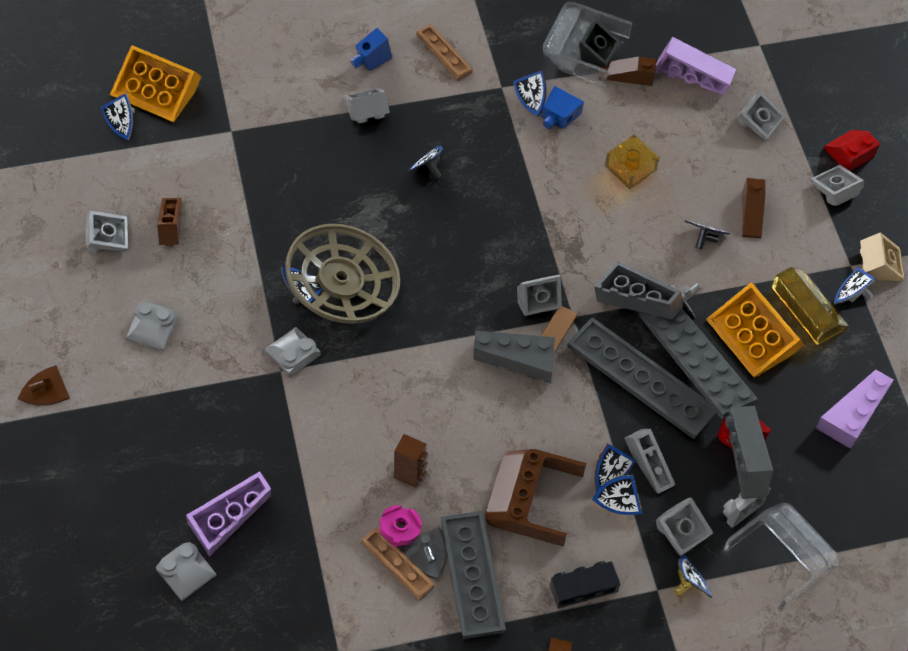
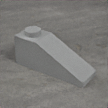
M641 429L625 437L633 458L657 494L675 485L651 429Z

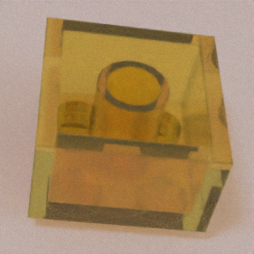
M634 134L607 153L605 167L630 190L657 171L660 157Z

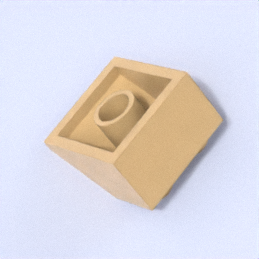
M881 232L860 241V254L863 258L862 270L879 281L905 280L900 247Z

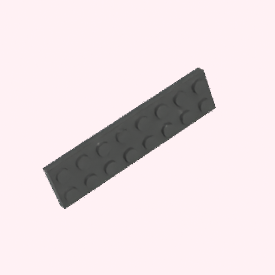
M682 308L672 320L640 312L642 321L721 419L729 416L730 407L755 406L758 404V398Z
M593 317L567 344L568 348L694 440L717 414L705 398Z

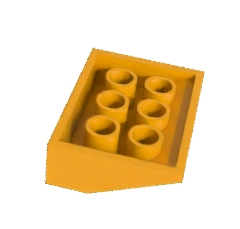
M131 45L110 95L118 98L127 93L130 104L174 122L195 93L202 76L193 70Z
M752 282L706 319L754 378L786 360L804 346L803 342Z

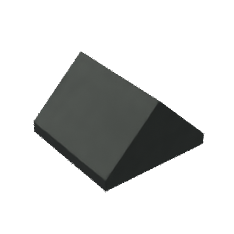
M593 19L579 43L582 62L603 67L607 66L621 41L597 19Z

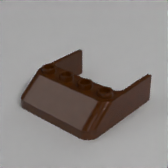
M537 449L506 452L502 458L486 510V522L495 528L564 547L567 533L530 523L528 521V514L542 466L583 477L586 463Z

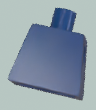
M377 27L356 44L357 56L352 58L350 62L355 69L364 65L368 70H372L392 59L388 38Z
M554 86L543 107L544 127L552 129L556 125L561 129L566 128L582 114L584 101Z

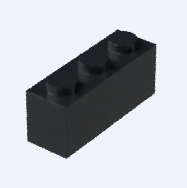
M600 561L588 568L584 566L578 567L573 572L566 574L565 572L555 574L550 581V588L558 609L617 593L621 585L612 561L607 563Z

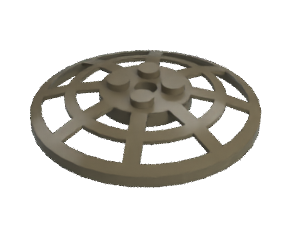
M324 224L312 227L295 239L286 257V278L294 295L309 310L331 321L355 324L376 319L392 306L400 288L399 269L391 252L377 238L353 226ZM336 233L358 238L364 241L365 244L360 251L347 245L337 244ZM328 234L329 244L319 246L311 252L303 245L306 240L314 236ZM372 247L384 258L389 271L379 273L375 264L366 256ZM297 249L306 257L302 264L301 275L291 273L290 271L291 260ZM330 251L331 258L324 262L316 257V255L322 252ZM338 251L348 252L355 255L352 260L339 257ZM363 261L369 267L372 274L364 275L359 263ZM310 262L319 269L317 276H307V267ZM337 275H341L345 280H339ZM392 278V292L389 300L386 302L377 298L381 280ZM293 281L303 282L305 288L315 300L312 304L298 291ZM374 281L372 295L361 290L364 282ZM309 283L319 284L324 292L318 296L312 290ZM357 295L366 300L360 305L351 306L349 299ZM331 296L337 299H341L343 307L330 304L326 301ZM371 304L382 307L380 311L366 317L356 318L354 314L355 311L362 310ZM323 305L335 311L345 312L347 317L332 315L319 308Z

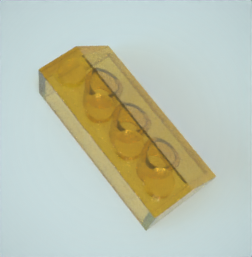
M790 267L775 276L772 284L773 290L817 345L849 328V325L803 269Z

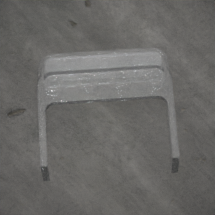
M566 2L543 43V53L561 71L606 86L609 70L579 60L581 57L579 43L593 19H597L611 33L628 39L632 22L576 2Z
M780 503L766 509L728 538L724 546V550L728 551L764 523L810 572L811 578L782 601L778 608L781 612L836 569L839 564V556L834 549L789 503Z

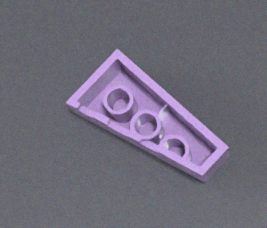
M672 37L658 58L655 73L659 74L661 71L667 73V77L674 79L676 76L685 79L686 83H698L701 88L723 94L730 86L736 69Z
M875 370L820 418L816 429L851 449L887 393L893 379Z
M258 472L186 515L187 523L209 557L271 497V488L262 474Z

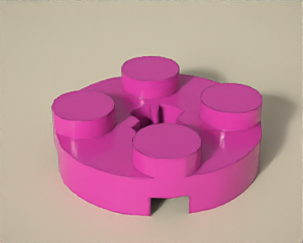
M401 505L387 508L379 522L382 536L394 547L413 543L419 537L422 526L418 513L411 508L408 510L402 508ZM397 522L403 523L405 525L404 528L397 527Z

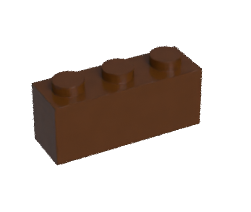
M403 434L394 450V478L413 487H417L419 482L424 481L428 462H426L428 457L426 443Z

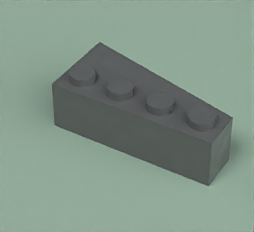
M618 261L594 286L597 302L671 320L683 307L681 291Z
M475 331L474 360L496 367L502 366L515 373L516 371L525 373L528 377L544 379V382L551 384L555 337Z
M755 406L730 407L729 416H726L725 423L730 431V443L733 448L742 499L767 497L773 468Z

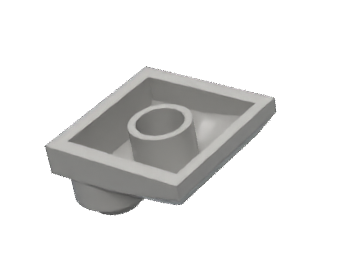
M759 91L739 112L737 120L742 127H750L759 136L767 140L786 115Z
M841 165L810 179V182L826 195V201L834 206L858 196L864 187L863 179Z
M89 211L86 221V247L95 253L101 252L103 249L127 251V216Z
M150 302L140 303L136 307V316L126 340L164 351L179 319L178 315L171 309Z
M297 327L265 348V352L289 378L321 356V352L316 347L314 340L307 338Z
M740 493L739 497L735 500L730 499L723 506V514L727 517V523L731 528L735 527L762 507L767 497L742 499Z
M692 497L676 504L656 520L658 530L665 534L679 556H682L713 534Z
M191 542L181 544L162 558L156 566V571L181 601H184L217 576L198 552L197 547Z

